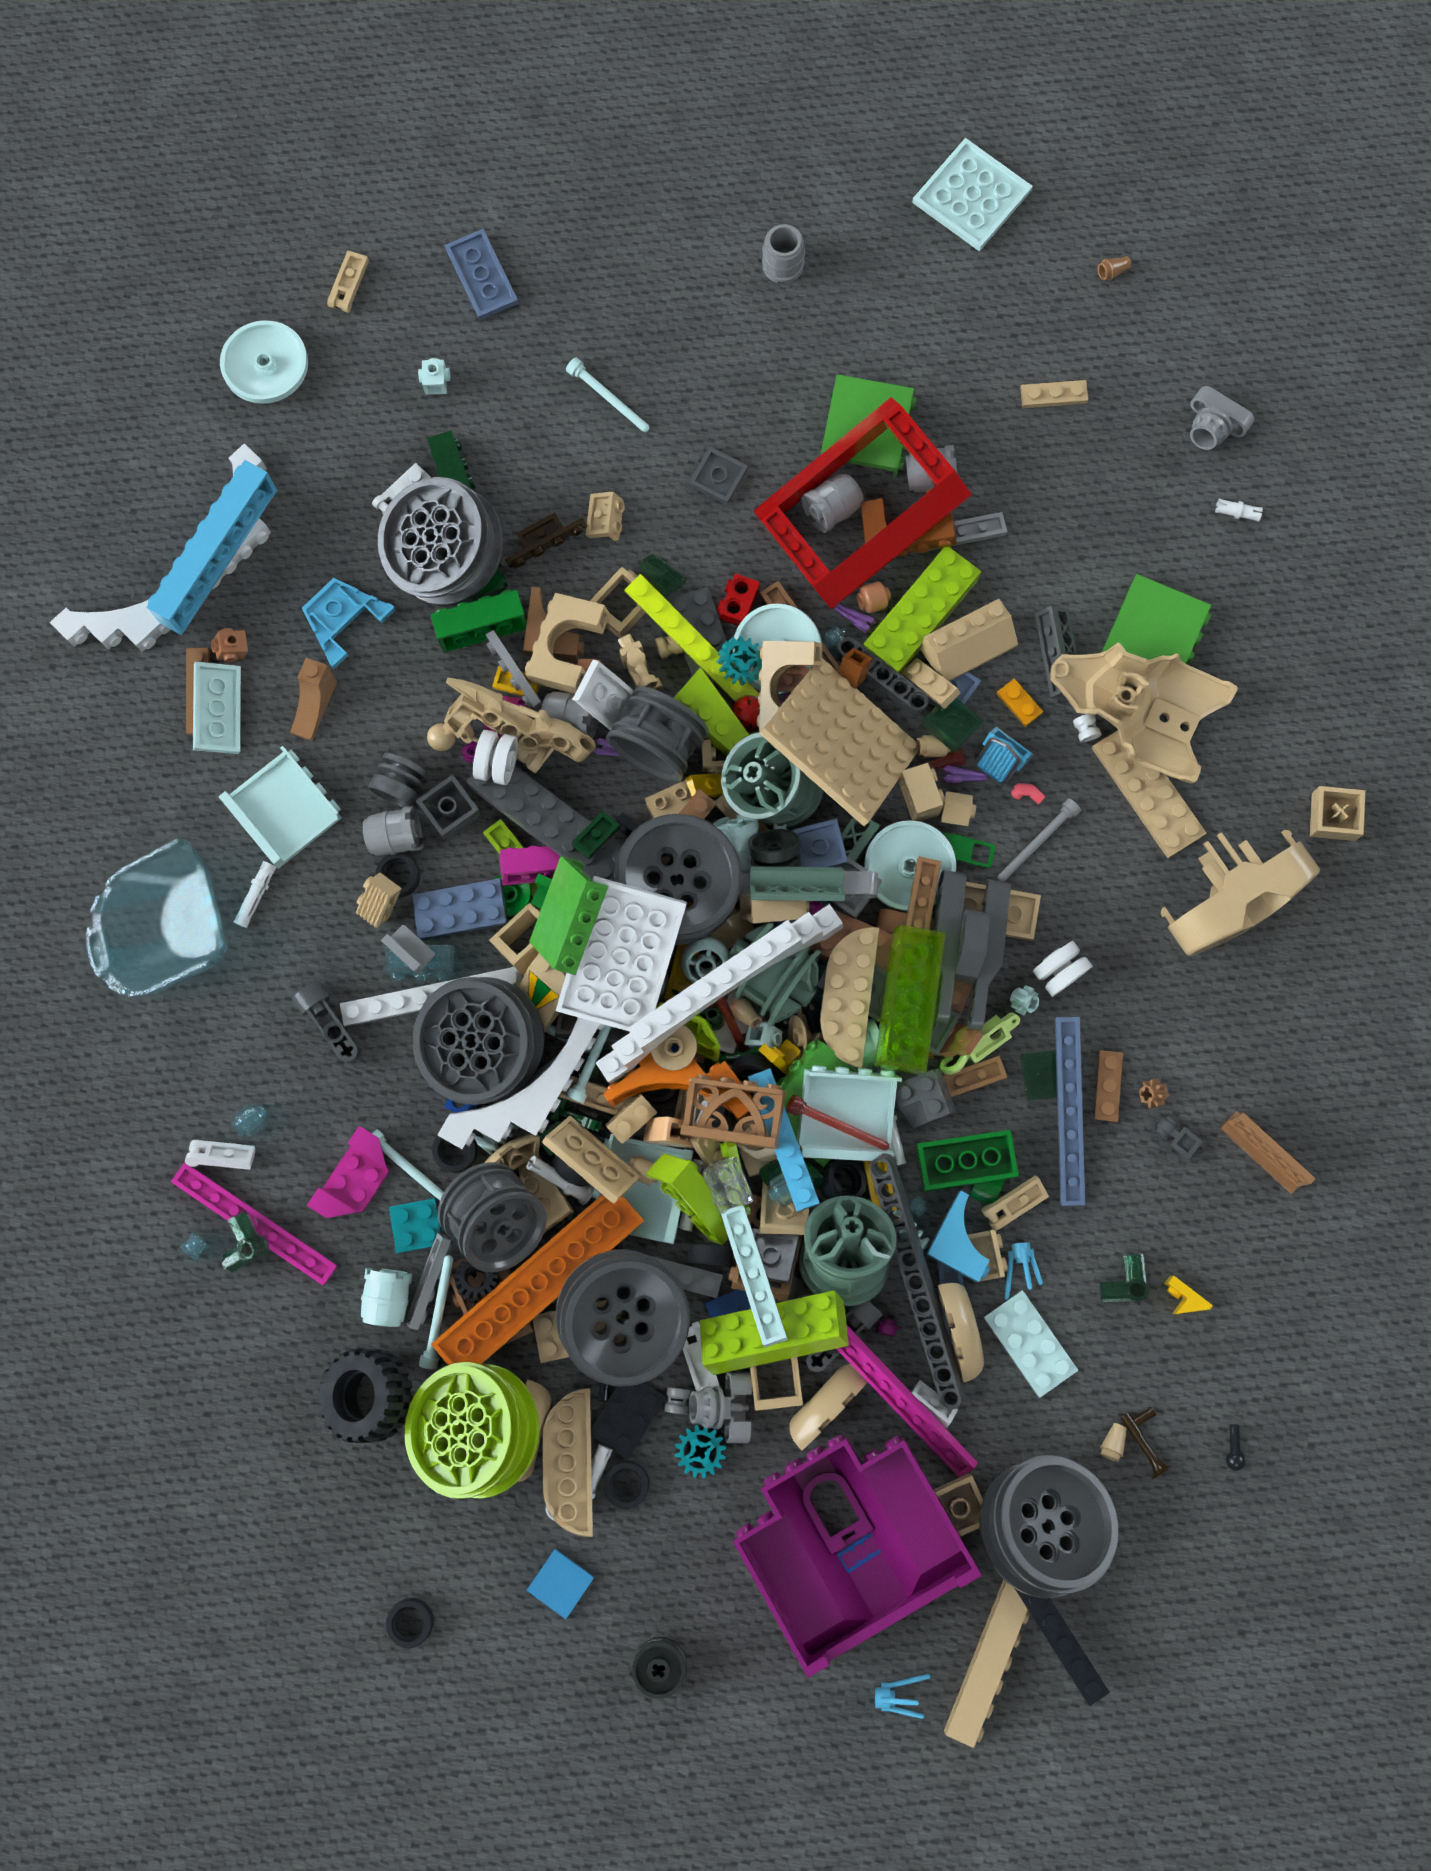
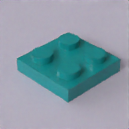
M436 1198L389 1207L397 1254L430 1248L433 1246L437 1233L442 1234L438 1221Z

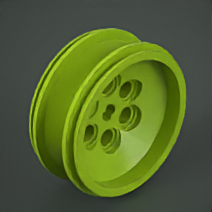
M459 1362L441 1368L432 1374L417 1390L410 1403L405 1421L406 1451L416 1474L435 1492L456 1499L489 1498L507 1491L519 1481L531 1465L539 1442V1415L531 1393L514 1373L492 1364Z

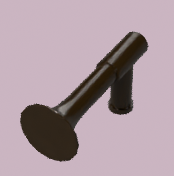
M1148 1407L1147 1410L1134 1418L1129 1412L1120 1418L1150 1461L1153 1468L1152 1479L1173 1466L1165 1465L1160 1461L1139 1428L1141 1424L1156 1416L1152 1407Z

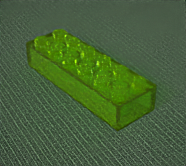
M898 925L893 929L874 1067L917 1075L927 1072L945 940L944 932Z

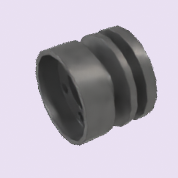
M384 753L382 760L385 763H380L378 768L386 775L374 774L368 789L380 798L400 807L413 806L417 793L410 786L421 788L423 783L420 780L426 779L427 772L405 757Z

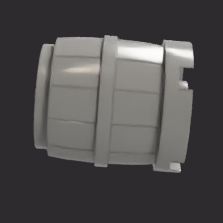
M783 224L773 227L767 233L762 248L763 271L773 282L791 283L798 279L803 272L805 264L804 240L800 231L791 225Z
M954 445L937 448L957 473L956 457H954L953 453L955 451ZM912 455L905 456L909 491L914 490V493H924L926 490L933 489L935 487L934 484L929 480L925 471Z
M839 474L822 482L814 490L806 492L801 497V502L807 517L811 515L815 520L812 523L818 531L826 533L834 528V525L847 520L853 513L859 510L864 499L857 482L848 474Z
M553 691L545 696L541 710H545L550 718L568 722L584 734L589 735L592 739L594 738L599 721H596V718L572 700L575 694Z
M403 807L402 810L394 811L387 810L368 816L363 821V836L368 852L375 856H384L389 854L395 855L396 853L409 850L410 852L422 850L424 844H419V838H424L419 814L413 813L415 807Z

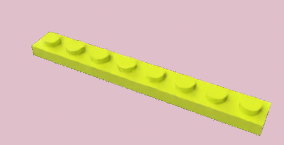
M641 574L624 590L734 702L745 695L758 697L759 693L748 682L741 686L738 680L735 684H732L731 677L728 679L724 678L727 673L719 671L722 664L717 663V660L721 657L718 655V651Z

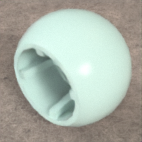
M709 936L688 944L681 956V967L684 975L694 984L728 961L730 958L729 950L719 939ZM707 950L706 952L700 953L697 957H695L694 955L699 951ZM711 951L719 955L720 959L718 962L716 961V957L714 956V954L711 953ZM709 961L712 963V966L705 969L700 966V963Z

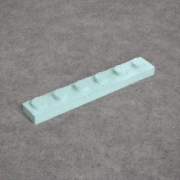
M741 1204L722 1211V1219L764 1348L788 1340L744 1205Z

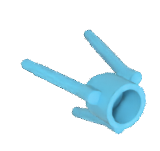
M1029 1242L1012 1244V1251H1008L1005 1300H1009L1014 1259L1016 1264L1023 1263L1025 1279L1029 1290L1032 1289L1029 1262H1031L1038 1284H1043L1034 1257V1250L1031 1249Z
M930 1674L890 1683L881 1682V1687H875V1708H881V1711H890L924 1719L925 1715L922 1713L895 1707V1704L918 1706L919 1701L895 1698V1691L890 1690V1688L930 1679Z

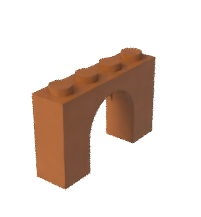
M883 498L864 501L861 504L865 543L888 525L886 505ZM953 511L897 557L906 556L910 552L924 553L932 548L939 547L943 549L944 547H951L957 544Z

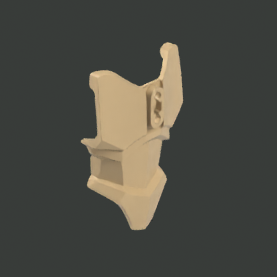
M1116 643L1108 650L1097 654H1062L1052 665L1050 680L1067 698L1076 713L1098 714L1117 727L1122 746L1128 750L1129 759L1139 765L1188 783L1196 782L1201 771V766L1198 764L1190 744L1199 721L1207 715L1229 705L1238 689L1236 685L1229 681L1220 680L1181 661L1178 653L1171 656L1162 655L1147 660L1126 652L1120 643ZM1160 715L1166 716L1168 721L1162 722ZM1181 724L1187 726L1186 732L1181 730Z

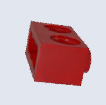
M735 573L733 579H729L726 584L725 592H727L725 600L721 599L717 608L719 619L739 626L742 620L751 613L760 590V582ZM738 588H745L747 592L740 594L736 590ZM736 607L739 609V612L732 614L728 610Z

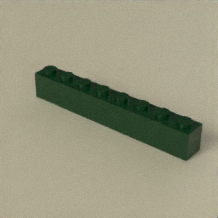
M452 430L427 438L439 477L454 479L471 490L475 489L472 477H467L465 470L469 469L465 456L460 457L459 451L462 450L459 438H454ZM498 568L489 583L478 592L479 598L500 595L501 592L505 591L504 588L508 587L505 575H500Z

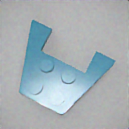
M335 578L327 583L302 607L333 669L348 657L347 652L333 639L360 613L367 609L379 622L383 623L396 611L392 604L382 602L372 595L369 596L359 591V589Z

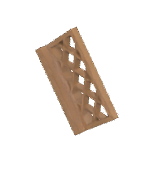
M1236 1111L1220 1128L1289 1193H1293L1300 1186L1312 1184L1316 1179L1244 1112L1239 1113Z

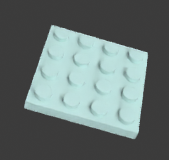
M965 138L913 197L912 203L980 251L1028 196L1033 186Z

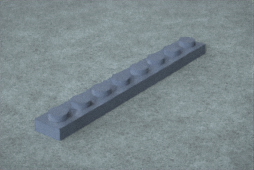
M1055 1017L1060 1205H1085L1080 1017Z

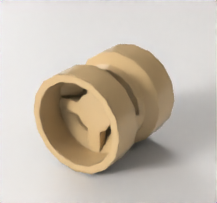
M669 636L655 638V643L662 660L668 658L670 654L674 653L677 655L683 653V650Z

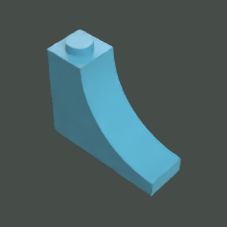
M959 1191L926 1255L974 1282H979L980 1278L983 1280L986 1278L990 1267L987 1266L990 1260L982 1256L968 1238L964 1225V1210L969 1195Z

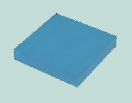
M555 1548L526 1591L567 1619L594 1579V1576Z

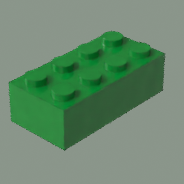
M505 590L497 596H484L479 598L478 601L472 603L462 602L457 607L450 609L441 608L436 610L435 613L430 614L436 637L443 653L489 641L486 634L493 630L499 638L524 631L527 626L517 590Z
M1011 1130L918 1143L915 1146L923 1193L1011 1180L1019 1177Z

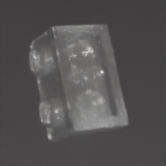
M737 1157L715 1161L703 1171L705 1182L710 1189L714 1204L717 1206L720 1214L726 1213L732 1207L747 1205L754 1201Z

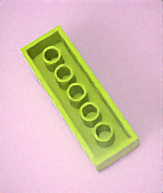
M944 547L864 642L863 646L901 674L919 653L924 637L939 629L978 582L981 571L950 547Z
M833 1290L776 1303L788 1340L766 1348L762 1344L752 1309L700 1320L702 1364L710 1373L716 1375L849 1346L844 1300Z

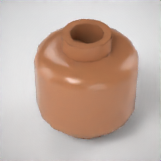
M879 581L862 586L856 595L860 609L865 610L869 614L886 609L888 600L891 599L889 588L884 587Z

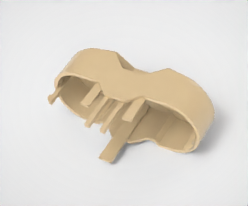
M1284 830L1281 832L1290 844V847L1264 864L1247 840L1238 846L1250 862H1242L1222 832L1219 833L1217 837L1238 865L1231 871L1228 870L1209 841L1203 844L1208 852L1199 857L1198 860L1203 865L1202 870L1213 884L1209 899L1176 921L1172 918L1166 907H1163L1160 912L1161 916L1165 917L1170 925L1167 928L1186 955L1194 956L1247 932L1291 900L1319 874L1320 868L1301 841L1297 843L1291 837L1293 835L1291 831Z

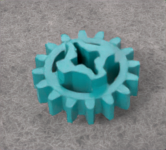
M740 636L737 641L734 637L728 642L726 641L718 652V655L721 657L717 660L718 664H722L719 671L727 673L724 678L728 679L731 677L732 684H735L738 680L741 686L746 682L750 685L755 680H758L759 672L762 669L760 650L758 651L757 649L759 644L755 643L752 645L751 638L744 641L743 636ZM735 649L734 653L729 655L730 651ZM752 667H754V670L751 673H748V671Z
M697 1424L693 1432L689 1428L686 1429L687 1436L679 1435L682 1443H676L675 1447L680 1449V1452L674 1455L675 1457H681V1461L677 1465L686 1466L685 1474L691 1470L693 1471V1478H696L697 1473H701L702 1477L706 1478L707 1471L712 1475L715 1474V1466L721 1469L722 1465L719 1459L723 1460L726 1458L724 1454H721V1451L725 1450L726 1446L720 1445V1442L723 1440L722 1436L715 1437L716 1429L710 1433L708 1428L705 1427L703 1430H700ZM696 1435H705L711 1438V1440L707 1442L701 1441ZM689 1440L692 1446L691 1451L685 1455V1444ZM697 1445L701 1448L710 1445L704 1452L705 1457L702 1458L700 1455L691 1458L696 1452ZM716 1447L717 1454L712 1462L709 1457L710 1451ZM693 1461L701 1462L704 1467H694L690 1463Z

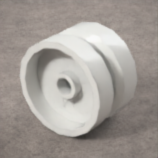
M483 730L474 756V779L487 781L492 776L494 783L508 785L517 757V736L504 734L499 740L497 732Z
M1074 941L1052 952L1032 971L1039 980H1045L1052 974L1055 976L1045 986L1052 997L1093 967L1086 957H1081L1074 963L1071 962L1080 952L1079 947Z

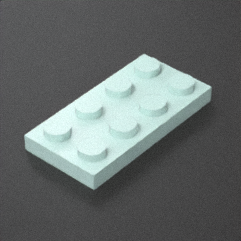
M205 662L194 663V751L240 753L241 666Z
M1023 1290L983 1317L1039 1398L1078 1371Z

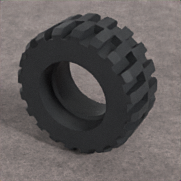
M351 1349V1351H345L340 1354L339 1358H335L329 1366L331 1368L326 1369L322 1376L324 1381L320 1382L319 1390H321V1396H318V1403L322 1407L320 1410L321 1417L326 1419L324 1423L329 1430L333 1429L332 1434L334 1436L342 1438L343 1441L348 1443H373L384 1441L387 1437H392L397 1433V1429L402 1428L405 1424L404 1418L407 1416L409 1404L413 1399V1395L410 1394V1389L413 1387L412 1381L408 1380L407 1377L409 1376L406 1367H401L403 1363L398 1357H394L392 1353L382 1351V1349ZM365 1375L372 1381L375 1392L373 1407L366 1417L361 1413L357 1403L358 1386Z

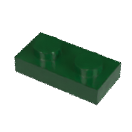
M602 811L572 841V846L590 859L620 829V824Z

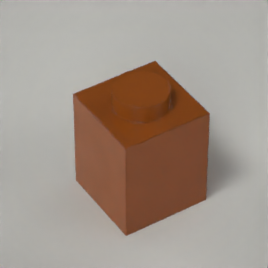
M853 648L843 656L838 673L849 681L852 688L856 689L866 679L873 658Z

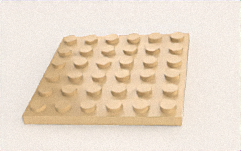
M822 657L821 666H812L759 732L863 826L871 820L901 777L902 771L908 767L920 749L913 738L867 699L863 693L852 688L849 681L842 677Z

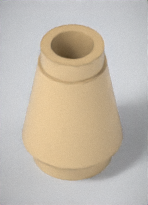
M742 997L740 1000L735 998L731 1002L729 1010L734 1018L753 1029L761 1024L762 1018L747 998Z
M1113 1423L1100 1446L1101 1456L1119 1462L1120 1457H1123L1126 1427Z

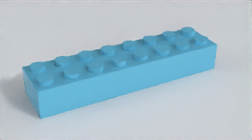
M246 460L235 469L233 478L223 487L221 496L217 502L211 505L209 514L205 520L199 523L197 532L193 538L187 541L185 550L180 557L175 559L173 568L168 575L163 577L159 589L148 600L146 608L159 623L180 635L184 633L277 492L273 481L266 471Z

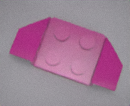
M358 1126L347 1143L351 1146L324 1187L318 1188L307 1204L309 1208L325 1218L364 1212L389 1174L379 1138L361 1126Z

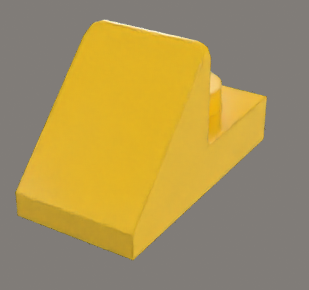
M787 1039L779 1048L774 1046L771 1049L764 1043L759 1049L785 1075L790 1071L791 1064L795 1060L800 1059L801 1051Z
M1169 1276L1164 1283L1169 1287L1167 1291L1177 1299L1183 1298L1172 1314L1209 1310L1213 1306L1175 1276Z

